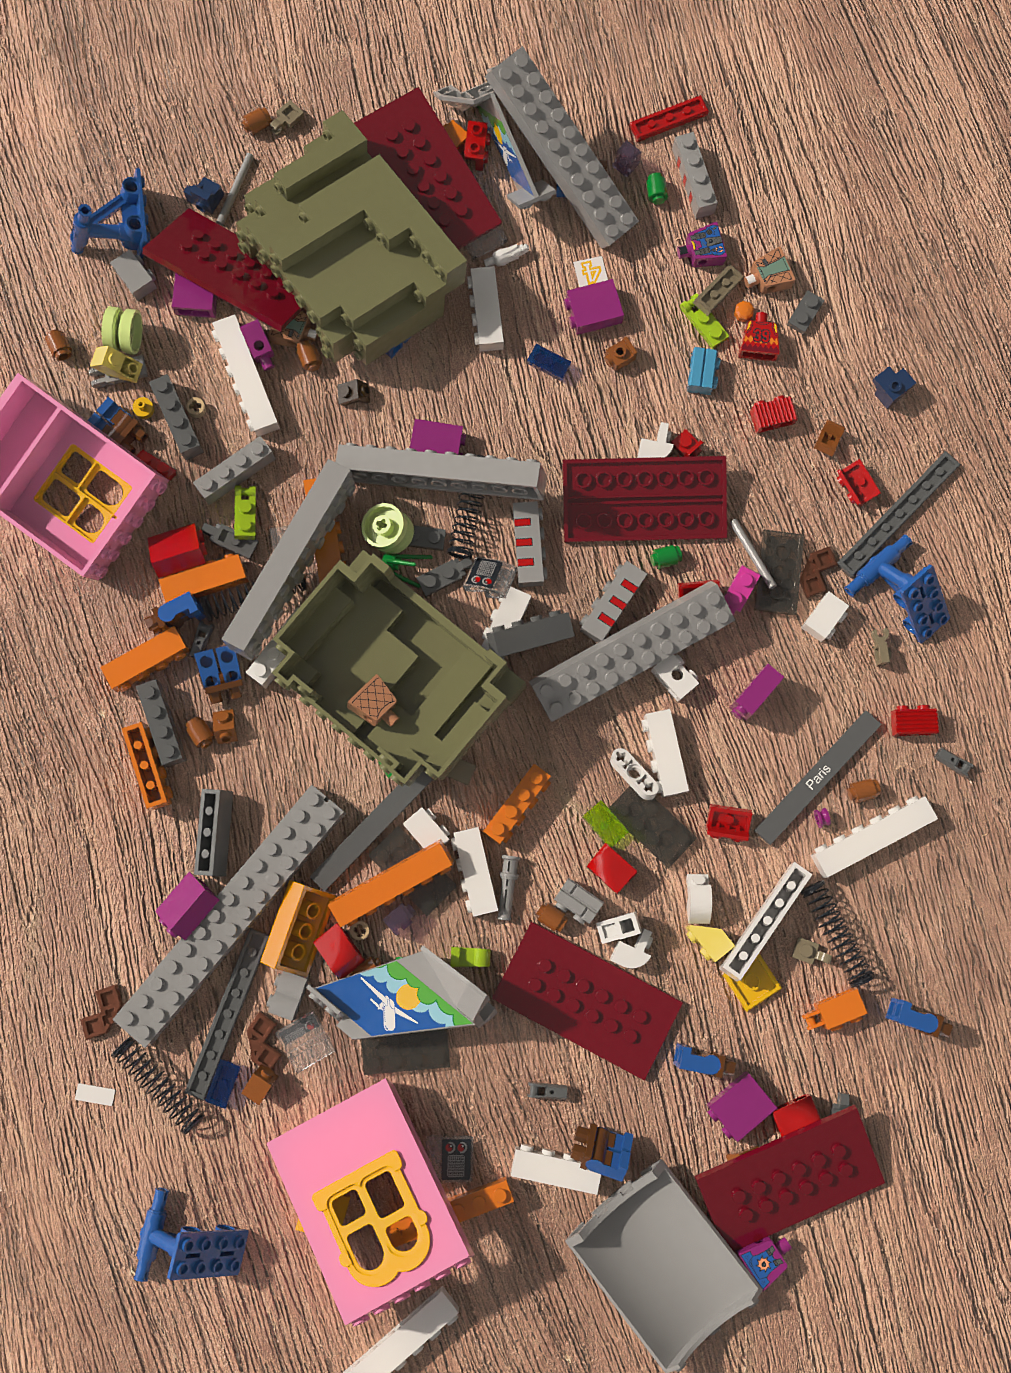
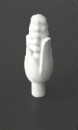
M515 244L511 247L499 249L492 254V257L485 259L484 264L486 267L494 264L496 266H504L511 261L519 259V256L528 252L529 246L527 244Z

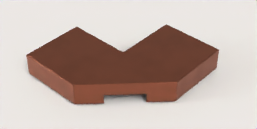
M830 546L809 555L799 579L806 599L827 591L820 572L838 565Z
M118 984L95 991L101 1012L80 1019L86 1040L109 1033L114 1024L112 1019L123 1007Z
M261 1011L247 1029L251 1060L258 1066L262 1064L273 1069L283 1054L266 1043V1040L278 1023Z

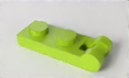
M695 293L689 301H684L680 304V309L711 349H714L729 338V334L712 313L707 316L693 304L694 300L699 296V294ZM694 306L698 309L695 313L691 309Z
M235 485L234 539L255 540L256 486L241 488V486ZM241 496H249V500H241Z

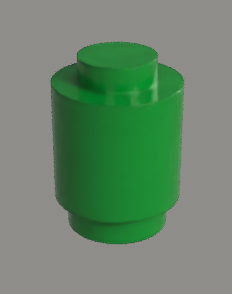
M652 173L646 181L648 198L651 203L660 205L668 199L666 179L662 173Z
M670 545L654 549L653 554L650 555L651 563L657 569L677 565L678 562L682 561L680 547Z

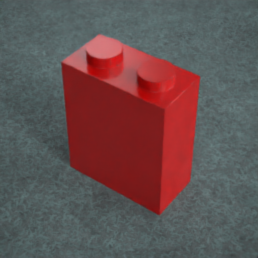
M195 523L147 538L151 564L158 578L206 564L205 555L208 552L204 543L205 537L202 530L197 529Z

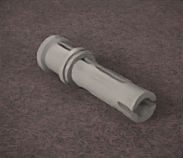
M502 855L504 859L503 870L500 873L502 887L497 919L510 921L514 884L519 876L517 874V867L521 857Z

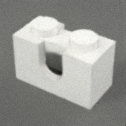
M678 654L659 662L651 670L677 702L699 684L697 675L692 670L687 671L683 667L685 663ZM673 671L680 672L682 679H673L671 673Z

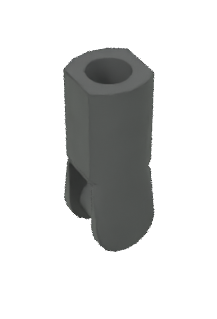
M204 621L199 622L188 654L189 656L195 658L194 653L205 651L214 630L213 624L207 625L204 624ZM201 632L207 633L205 638L200 637Z
M940 747L934 756L935 760L965 778L969 777L968 772L974 768L972 763L958 757L943 747ZM958 762L962 764L961 769L956 767Z
M528 1082L530 1093L527 1094V1097L555 1100L567 1099V1085ZM539 1087H545V1094H538Z

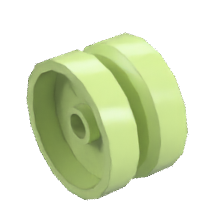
M108 306L102 321L101 335L103 346H110L118 351L121 349L126 354H137L141 346L143 321L140 311L126 309L123 312L120 307Z
M382 503L373 506L367 511L361 524L365 540L381 552L387 554H396L405 550L411 543L414 535V526L410 517L392 504Z

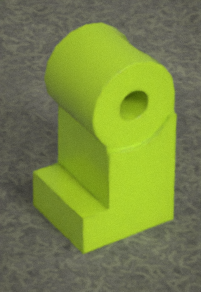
M451 947V967H490L491 949Z

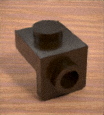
M355 379L337 385L339 405L346 406L359 401L365 404L370 403V388L367 383Z

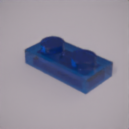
M536 344L527 359V364L562 381L571 366V361Z
M220 1059L205 1102L226 1109L242 1065Z

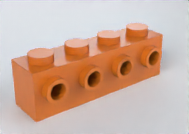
M228 554L221 560H209L202 566L184 570V572L174 573L158 579L165 603L188 591L196 598H200L201 596L203 597L249 582L239 554Z
M173 626L100 668L110 687L116 692H124L131 688V684L134 682H141L149 678L150 673L156 670H164L168 667V663L185 658L187 656L186 653L190 649L180 631Z
M139 722L121 728L146 809L153 811L172 804L173 792L171 787L166 785L164 779L167 778L164 766H160L159 755L156 746L153 744V737L148 725Z
M533 764L484 829L483 833L499 845L502 842L507 843L514 834L511 830L515 824L519 827L526 818L523 814L527 808L532 810L539 799L536 796L539 792L542 791L544 793L550 786L551 782L548 780L551 776L536 764Z

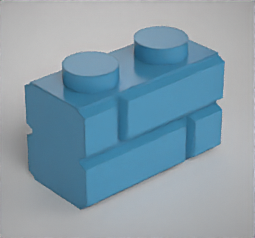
M700 347L693 348L687 392L711 395L712 390L717 388L718 377L715 376V370H719L721 359L717 357V350Z

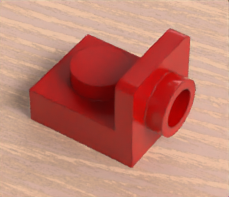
M685 429L670 444H674L673 448L682 457H695L703 451L701 448L704 442L702 440L698 442Z

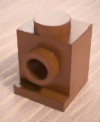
M626 336L620 342L606 349L604 359L606 364L616 372L635 361L637 351Z

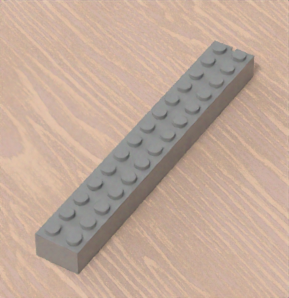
M311 785L218 894V903L186 940L181 938L112 1020L144 1048L151 1046L288 884L289 880L293 878L346 815V812L315 786Z

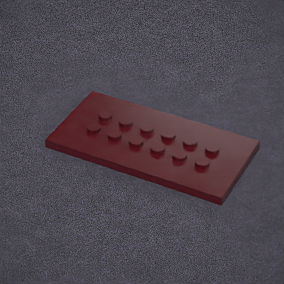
M419 87L354 122L367 139L368 154L372 158L380 154L458 250L502 225V221Z
M190 208L143 247V255L280 332L304 309V307H299L293 293L287 292L281 278L276 277L265 264L262 265L257 256L250 259L247 253L243 254L238 247L239 239L235 233Z
M727 456L562 460L564 542L727 538Z
M533 922L527 928L491 998L644 1081L683 1002Z
M855 1105L849 1106L694 1176L714 1227L733 1252L885 1184Z

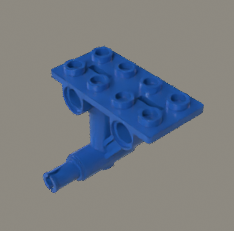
M140 168L135 169L134 177L124 179L118 196L94 213L91 212L92 209L87 204H81L78 207V213L74 215L73 228L70 234L71 251L73 253H83L89 238L118 239L124 248L137 250V254L143 259V247L150 242V232H146L148 213L144 212V207H146L147 199L146 194L142 192V188L145 186L144 176H141ZM121 210L122 223L101 224Z
M904 534L896 543L886 546L879 554L873 556L857 572V577L845 586L844 589L849 596L854 597L863 587L870 586L881 576L896 592L893 595L896 603L907 610L908 616L902 621L903 625L922 644L941 626L947 623L950 619V614L934 566L929 564L915 576L904 573L893 566L900 559L901 554L913 545L911 538Z
M156 1187L152 1207L147 1210L144 1226L140 1231V1242L136 1254L138 1264L134 1280L139 1282L148 1281L151 1263L155 1261L159 1248L168 1252L169 1256L172 1257L167 1279L171 1281L238 1275L249 1231L220 1224L216 1225L215 1230L203 1231L192 1226H182L178 1234L163 1231L167 1216L165 1206L170 1190Z

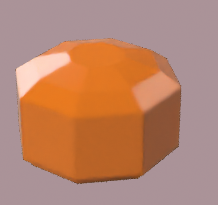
M742 301L736 305L734 316L738 321L747 322L753 317L754 307L750 302Z

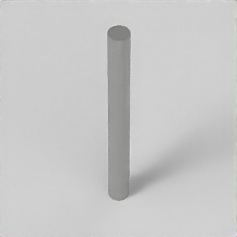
M250 153L246 154L216 221L221 226H224L254 156Z
M733 519L730 525L768 588H775L777 585L738 520Z

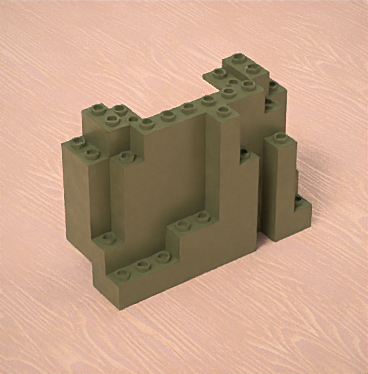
M341 110L323 121L322 136L303 147L304 156L274 173V178L244 195L246 203L244 207L247 211V216L236 222V235L239 239L238 247L243 254L247 253L250 259L257 256L262 265L265 264L276 277H280L287 292L293 293L299 307H304L313 324L316 323V332L322 343L321 351L327 359L330 358L333 363H336L353 352L357 360H362L367 366L394 346L396 347L443 316L445 295L465 283L467 260L380 154L374 158L368 154L366 137L346 113Z
M364 550L349 567L339 560L273 638L278 643L275 647L286 655L272 672L277 677L274 681L287 691L292 689L301 696L299 700L307 707H310V705L314 706L317 709L315 713L325 721L328 718L333 722L331 727L339 734L345 732L349 736L347 740L358 749H361V747L365 749L363 752L365 756L372 761L376 758L382 763L379 767L388 775L392 773L390 778L402 787L404 785L410 787L423 771L435 781L438 778L443 781L491 722L494 724L508 706H512L527 688L525 681L508 668L505 660L491 649L488 651L397 578L385 562L374 553L369 555ZM376 674L397 700V704L392 711L400 719L392 727L383 719L376 726H373L347 708L348 701Z

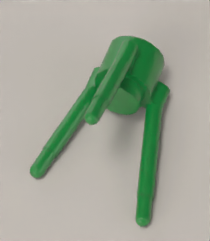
M386 553L383 555L382 561L391 568L397 578L417 588H420L418 583L395 572V570H399L400 565L415 567L417 564L401 559H433L432 555H390Z

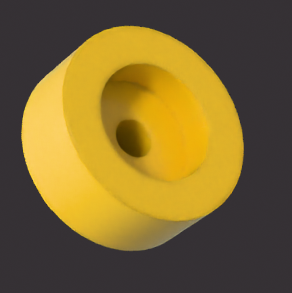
M140 397L134 401L132 408L138 418L148 419L153 415L154 405L148 398Z

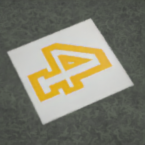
M602 256L573 262L579 287L608 280Z

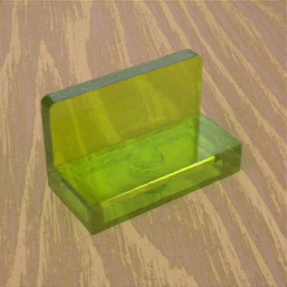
M602 800L582 816L602 841L610 847L629 833Z

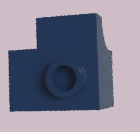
M203 177L198 185H187L183 191L187 202L195 205L198 210L204 213L207 211L213 214L224 197L221 185Z
M890 366L872 380L876 387L874 395L886 409L900 400L916 384L915 380L904 368L895 373Z

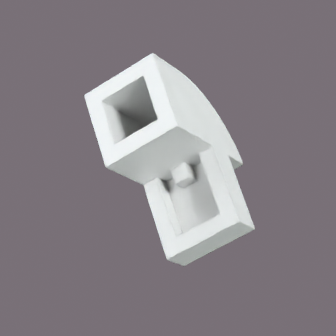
M661 422L657 441L641 439L637 458L670 456L674 444L669 443L671 431H668L669 423Z
M687 874L688 900L686 907L688 924H710L712 888L709 885L708 874Z
M636 911L596 923L602 944L642 933Z
M642 928V933L639 934L634 947L618 941L610 961L626 968L643 966L651 957V955L644 953L645 948L649 949L653 938L650 936L652 932Z

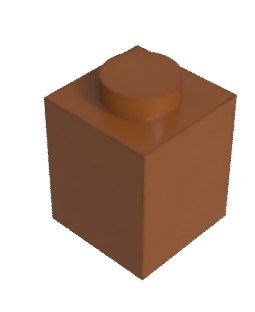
M261 1064L253 1073L241 1094L260 1105L279 1076L272 1069Z

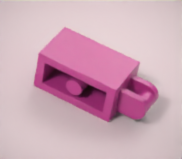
M743 564L724 595L732 615H734L736 610L739 612L742 610L761 576L760 573Z

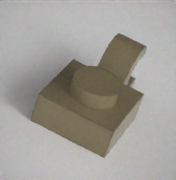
M289 100L276 111L278 118L270 123V126L273 127L271 131L278 136L286 125L291 129L304 118V112Z
M887 628L882 630L883 637L877 635L876 629L871 632L872 639L874 640L873 650L876 666H884L891 659V649L887 647V642H885L889 636Z
M801 937L797 938L791 955L792 958L813 965L814 959L826 964H830L832 955L817 951L819 944Z

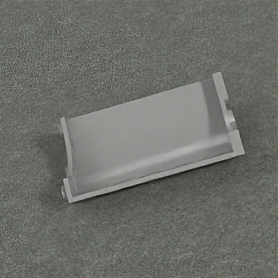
M661 1159L644 1169L640 1173L642 1175L634 1182L630 1179L591 1212L593 1217L586 1224L581 1222L565 1242L665 1373H671L673 1371H681L687 1363L685 1361L708 1336L717 1333L720 1325L747 1307H754L759 1302L758 1297L763 1289Z

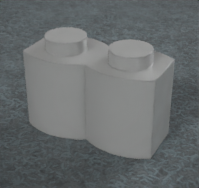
M285 971L282 974L278 973L274 982V986H277L275 994H271L267 1001L268 1013L294 1021L309 979Z

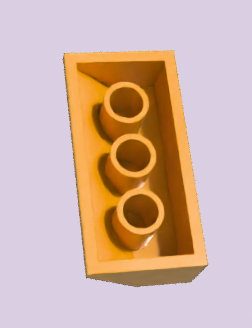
M289 880L260 962L274 969L308 977L317 952L313 941L323 934L331 912L328 904L336 898V895Z

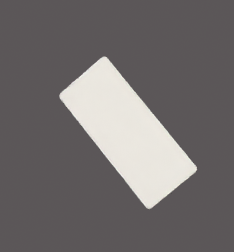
M78 1083L75 1100L112 1106L115 1090Z

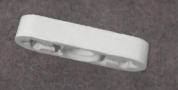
M622 748L614 750L610 759L614 769L641 798L645 800L655 798L659 789L657 782L627 750ZM617 757H618V758L623 757V758H624V761H622V760L617 761L616 759H617ZM629 771H638L640 777L632 778L629 775ZM645 787H646V788L651 787V788H652V791H650V790L645 791L644 789H645Z

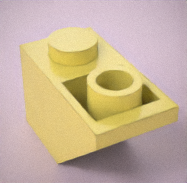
M110 346L97 347L90 367L108 376L137 383L143 366L142 363Z
M694 925L685 927L688 931L686 933L687 937L693 944L696 942L702 948L700 953L707 961L716 962L735 947L722 929Z

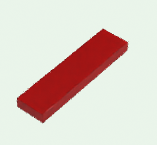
M699 95L632 121L629 126L636 141L640 142L707 116L709 111L702 96Z

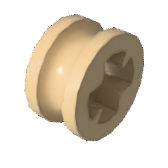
M194 397L187 402L186 408L192 417L200 418L206 413V406L200 398ZM195 404H198L199 407H201L198 408L199 411L195 412L194 409H191L192 407L194 408Z
M358 921L350 929L351 936L356 940H364L370 933V927L364 921ZM359 924H362V928L366 929V933H362V937H358V933L354 932L355 927L358 928Z

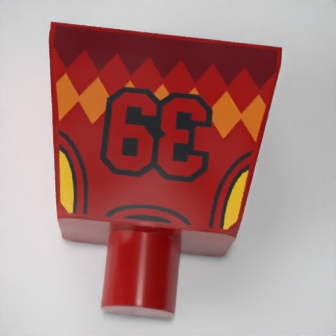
M766 312L756 313L755 321H748L738 358L776 361L780 352L777 324L767 322L768 314Z

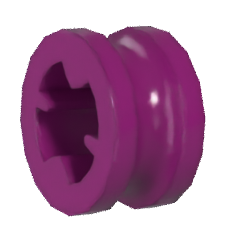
M822 808L821 811L814 810V817L819 828H823L824 825H831V819L826 808Z

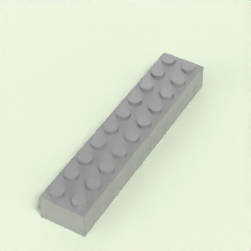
M523 46L485 76L601 249L610 246L639 222Z
M346 443V445H338L335 461L351 470L355 483L544 500L547 475L542 464L534 459L518 461V459L513 457L498 459L492 455L478 457L475 454L467 453L463 456L457 455L454 452L441 454L433 450L418 452L412 448L398 450L391 446L378 448L370 444L363 447L354 443Z
M330 459L327 460L222 637V641L230 650L251 661L254 656L257 657L262 649V642L272 633V625L275 620L278 621L282 616L283 606L292 599L293 589L296 584L299 585L304 578L303 572L306 567L312 565L314 561L313 555L317 549H321L323 546L324 537L327 532L333 529L337 514L340 515L343 512L347 497H351L355 491V483L351 470Z
M709 581L535 677L529 683L548 718L553 722L734 622L735 619L718 585Z

